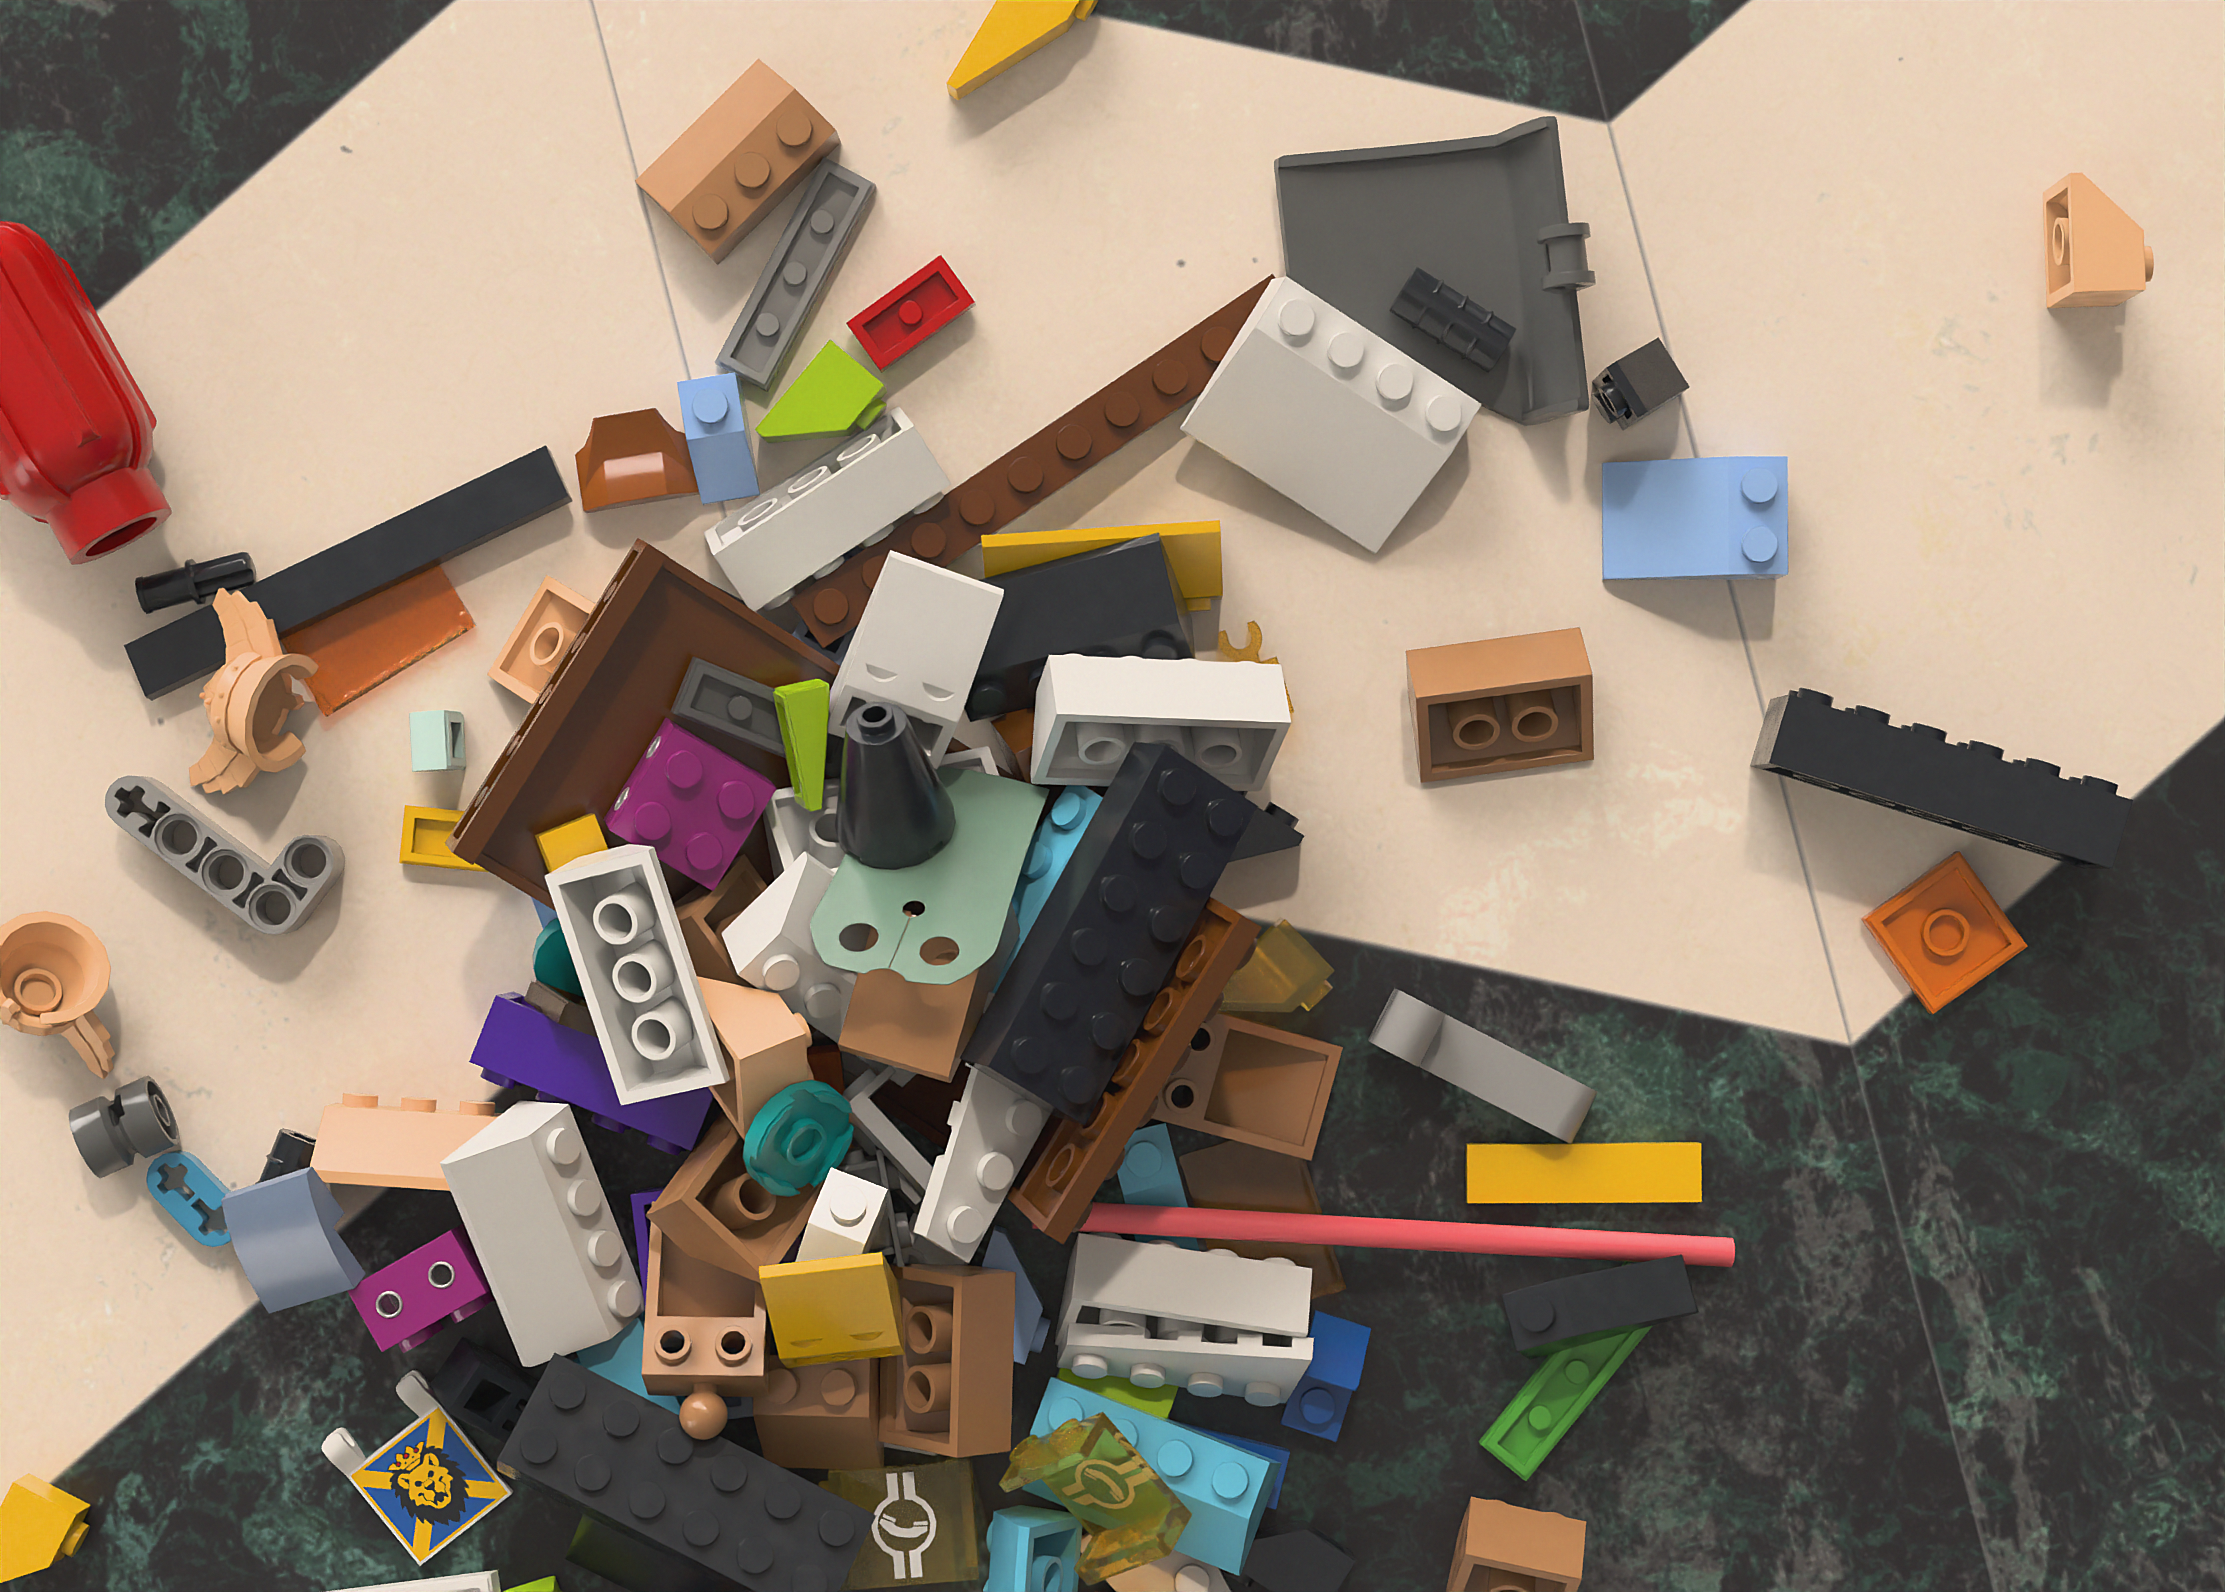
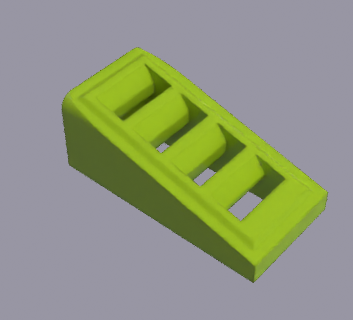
M812 679L774 688L775 691L773 692L795 802L810 812L822 809L830 703L829 683L821 679Z

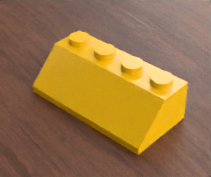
M1220 520L981 535L984 575L987 578L1159 532L1189 612L1210 611L1211 600H1221L1223 597Z

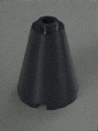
M870 702L853 711L846 722L835 819L836 834L840 847L845 853L848 854L849 850L855 855L860 856L861 863L871 868L896 870L918 865L929 859L928 850L932 849L940 841H943V846H945L951 839L956 823L954 806L905 712L892 703Z

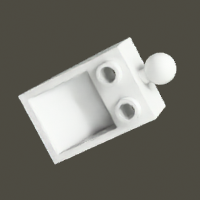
M890 550L830 690L828 733L844 738L847 719L857 708L870 702L892 703L905 712L933 767L938 769L961 717L1000 607L1004 589Z

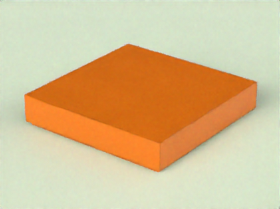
M1955 851L1861 918L1929 1014L1936 1013L2028 947L1960 851Z

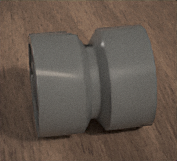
M150 1076L142 1077L115 1089L114 1100L112 1101L104 1096H100L69 1111L70 1128L79 1152L93 1174L99 1178L106 1177L133 1165L136 1153L148 1158L179 1144L180 1137L174 1114L161 1088Z

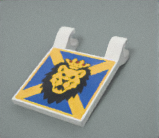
M412 1370L401 1378L396 1387V1392L419 1418L368 1458L364 1456L351 1434L342 1427L327 1436L322 1444V1451L349 1478L410 1555L421 1566L509 1497L513 1490L454 1417L445 1410L422 1373L418 1370Z

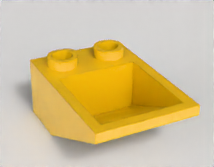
M882 1252L759 1266L760 1282L779 1358L786 1368L905 1355L899 1283Z

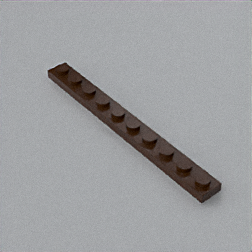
M1271 274L945 494L932 508L914 515L896 527L884 539L868 546L836 570L791 598V605L822 650H825L858 627L890 550L944 569L982 543L981 535H995L1200 396L1272 279H1276L1275 276Z

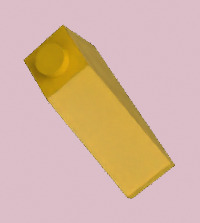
M996 0L946 83L948 94L960 100L1068 32L1076 18L1085 22L1098 0Z

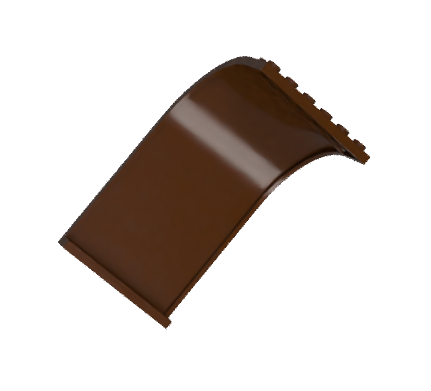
M637 538L445 844L456 856L471 865L474 863L556 911L545 879V875L549 874L535 835L591 813L596 816L608 849L632 844L611 832L604 821V817L665 718L670 719L764 775L777 788L776 790L792 787L786 758L670 712L693 656L771 688L812 679H821L829 683V690H831L841 666L669 558L666 554ZM952 737L944 755L971 750V748ZM996 765L999 776L1015 780L1012 774ZM825 774L824 780L834 777ZM761 813L734 859L745 854L769 887L775 879L763 814ZM1037 822V825H1036L1034 834H1035V832L1037 831V829H1038L1039 826H1040L1038 822ZM658 859L673 904L700 885L697 881ZM1209 896L1087 1123L1081 1125L1050 1114L1006 1194V1197L1043 1233L1064 1244L1071 1232H1077L1086 1223L1092 1211L1093 1202L1091 1200L1104 1179L1109 1180L1121 1167L1126 1154L1125 1145L1135 1129L1143 1127L1153 1116L1159 1100L1157 1094L1169 1075L1176 1074L1185 1065L1191 1052L1190 1042L1202 1022L1210 1021L1220 1009L1224 999V992L1222 990L1234 971L1242 969L1252 958L1257 947L1256 936L1262 927ZM818 1029L812 1035V1046L838 1044ZM841 1051L845 1085L850 1086L869 1068L876 1076L881 1073L856 1055ZM961 1060L951 1083L918 1073L903 1087L889 1079L870 1100L946 1151L952 1132L951 1125L947 1124L953 1102H961L971 1068L965 1066L966 1062Z

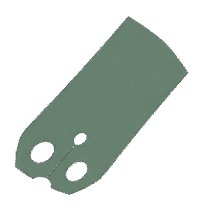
M938 767V769H935L954 806L956 823L951 839L945 846H943V841H940L936 846L928 850L929 859L924 862L896 870L871 868L861 863L860 856L848 850V854H845L810 922L814 945L824 964L862 974L877 969H890L904 976L907 982L951 985L970 975L994 955L999 944L1019 874L1050 789L972 770ZM919 901L924 904L925 911L922 915L910 918L903 913V907L908 902ZM857 923L868 924L874 927L879 935L878 941L873 947L861 952L847 950L839 941L841 932L848 926ZM946 937L958 944L959 955L949 964L931 965L921 958L920 948L930 939Z

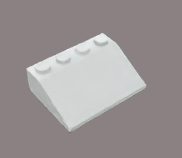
M1285 276L1271 280L1180 429L1370 552L1376 553L1449 458L1482 404Z

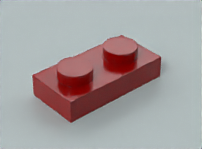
M939 255L846 324L882 373L976 304L942 255Z

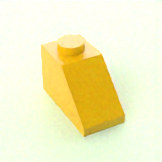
M30 1473L14 1481L0 1506V1583L48 1568L64 1558L65 1554L73 1557L89 1531L90 1526L84 1523L83 1520L91 1505Z

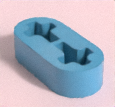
M178 1150L162 1154L156 1158L148 1168L146 1177L147 1186L152 1196L201 1244L216 1247L230 1243L229 1231L225 1232L222 1229H217L209 1232L204 1225L210 1217L198 1203L202 1200L210 1209L216 1210L222 1207V1198L231 1191L190 1152ZM166 1165L171 1168L184 1165L187 1168L188 1172L183 1180L195 1193L192 1197L181 1187L170 1191L165 1187L164 1183L169 1178L168 1173L164 1170Z

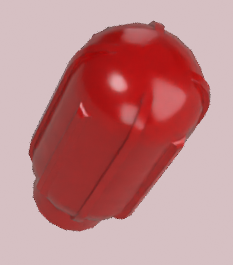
M0 221V499L8 500L11 505L26 515L31 516L36 521L49 524L72 565L83 564L104 557L135 542L161 525L172 514L171 507L148 468L154 452L153 431L157 420L69 263L59 257L44 238L40 237V235L26 225L11 221Z

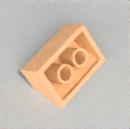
M343 1093L342 1103H333L324 1107L310 1167L314 1168L325 1183L450 1191L439 1163L497 1119L502 1113H495V1103L460 1101L459 1111L436 1109L437 1099L401 1097V1107L378 1105V1095Z

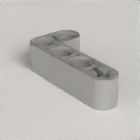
M127 775L118 778L109 786L105 795L107 814L118 826L253 928L264 934H288L298 930L306 923L340 878L345 867V856L341 846L335 840L320 835H302L294 838L285 846L273 864L270 865L165 784L152 777ZM131 792H145L142 802L152 811L166 814L158 820L149 813H131L135 805L129 798ZM187 821L195 828L197 840L194 848L184 854L175 847L173 832L181 822ZM311 845L319 846L326 856V866L323 872L314 878L308 876L301 866V856L304 850ZM231 856L240 861L244 870L241 883L233 889L226 887L221 882L219 876V868L222 862ZM277 891L283 893L289 899L291 905L288 918L279 925L272 922L266 913V902Z
M1395 988L1368 1039L1374 1045L1572 1144L1598 1093L1590 1087Z

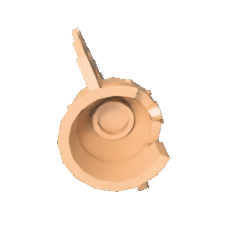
M220 588L212 606L219 615L224 630L223 634L227 647L226 664L217 670L211 680L203 687L205 692L199 694V698L204 699L206 716L213 729L214 737L206 754L196 764L189 767L190 786L202 784L206 794L221 790L224 795L231 793L238 787L240 789L249 787L260 770L277 773L292 766L304 755L306 749L303 743L290 730L280 737L277 735L287 719L289 710H299L305 704L302 695L292 692L291 676L296 680L311 677L319 666L306 655L295 653L283 655L273 619L266 618L257 602L250 603L240 591H235L230 595L224 588Z
M48 911L21 914L0 927V1019L3 1025L7 1024L21 1033L37 1036L61 1033L63 1037L67 1038L74 1049H77L82 1059L86 1062L88 1069L102 1079H105L108 1076V1072L114 1069L111 1058L115 1053L108 1040L111 1035L92 1009L97 1006L108 990L111 966L105 946L89 927L70 916Z

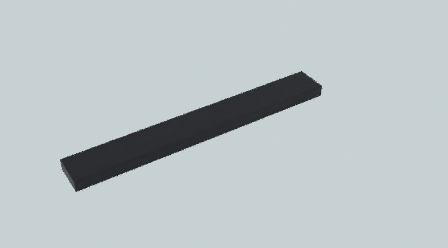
M545 445L239 591L250 603L257 602L267 619H273L278 639L282 640L556 510L573 500L550 449ZM212 604L124 645L146 698L153 701L220 669L226 664L227 647L223 634L224 630L219 615Z

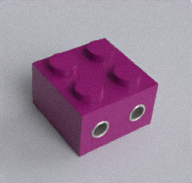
M665 718L604 817V821L611 832L634 845L654 847L659 860L714 891L777 788L764 775L670 719Z
M464 1223L360 1281L354 1289L347 1290L381 1352L398 1344L402 1353H405L443 1330L444 1327L439 1319L450 1314L456 1324L495 1300Z

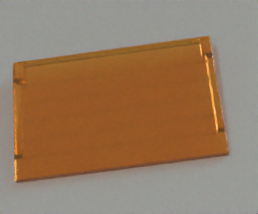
M438 565L280 641L288 654L295 653L309 656L319 666L313 676L303 679L314 695L318 707L328 717L474 628L476 623L441 565Z
M1228 1140L1179 1156L1195 1208L1323 1215L1305 1159L1235 1140ZM1205 1238L1208 1250L1226 1249L1236 1253L1240 1258L1260 1261L1267 1258H1285L1294 1262L1296 1266L1312 1268L1310 1299L1346 1289L1333 1245Z

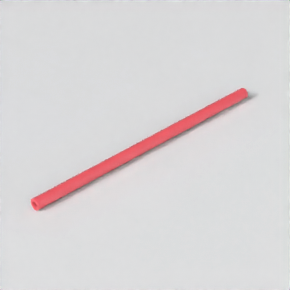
M1093 1202L1089 1218L1083 1227L1078 1230L1083 1232L1646 1262L1682 1254L1686 1265L1732 1267L1735 1258L1733 1238L1100 1202ZM1032 1222V1229H1039V1228Z

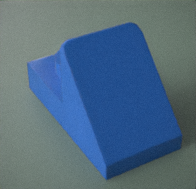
M1318 1310L1314 1311L1306 1336L1314 1338L1312 1361L1284 1405L1280 1424L1328 1440L1337 1441L1352 1391H1357L1371 1332L1370 1327Z

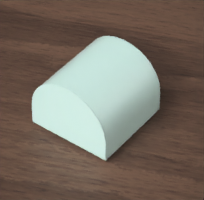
M449 710L409 713L412 772L464 770V767H466L463 714L458 711Z

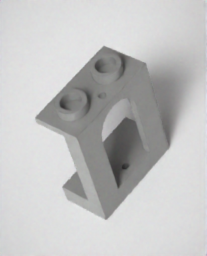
M889 1065L882 1073L876 1076L869 1068L842 1094L850 1103L853 1114L849 1113V1123L854 1127L851 1144L855 1148L863 1147L865 1156L876 1154L875 1145L882 1149L883 1156H886L898 1169L901 1189L895 1191L919 1215L933 1167L870 1100L892 1077L896 1070Z

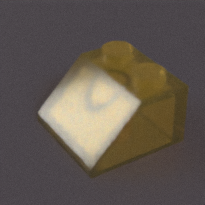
M1280 917L1257 939V947L1250 961L1242 969L1234 971L1222 990L1224 992V999L1218 1011L1292 1012L1299 1005L1306 1009V1011H1309L1333 988L1326 979L1335 970L1286 919Z

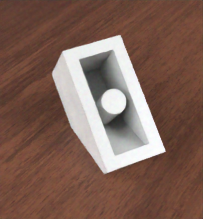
M830 1168L809 1218L795 1262L868 1254L886 1211L888 1189Z

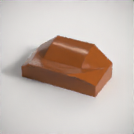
M656 408L593 418L586 444L575 454L583 511L585 513L700 494L685 433L676 431Z

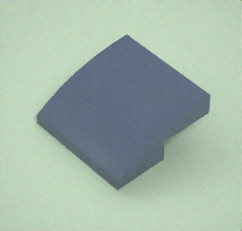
M312 1166L229 1192L222 1198L224 1217L234 1249L249 1282L268 1313L354 1289L366 1273L334 1229V1226L345 1212Z

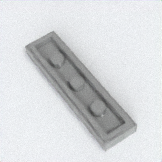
M823 157L716 358V365L731 373L735 372L737 376L768 392L876 189L875 183Z

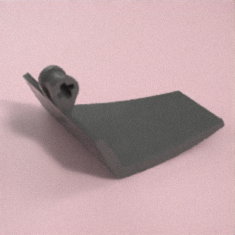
M1555 116L1539 117L1494 135L1386 147L1283 155L1275 159L1274 173L1285 270L1288 278L1482 404L1481 406L1521 425L1542 424L1589 409L1577 291L1596 284L1595 272L1588 270L1585 239L1591 237L1589 223H1569L1558 123ZM1416 267H1419L1438 280H1444V284L1463 296L1468 295L1471 301L1487 311H1493L1495 316L1516 328L1512 339L1489 373L1467 359L1462 360L1459 354L1443 344H1437L1435 339L1419 329H1412L1411 324L1389 311Z

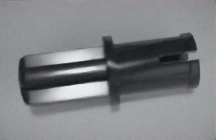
M239 552L197 564L193 559L185 561V567L136 578V593L140 606L146 614L190 601H195L197 605L205 604L206 597L216 595L220 588H224L228 592L254 584L256 582V569L251 556L247 552Z

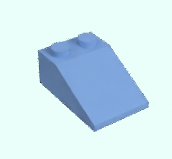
M1728 456L1602 463V580L1779 579L1788 575V456Z

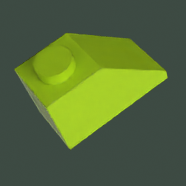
M829 340L755 428V431L767 443L851 436L858 426L867 431L887 407V404L881 400L887 393V389L881 381L833 341Z

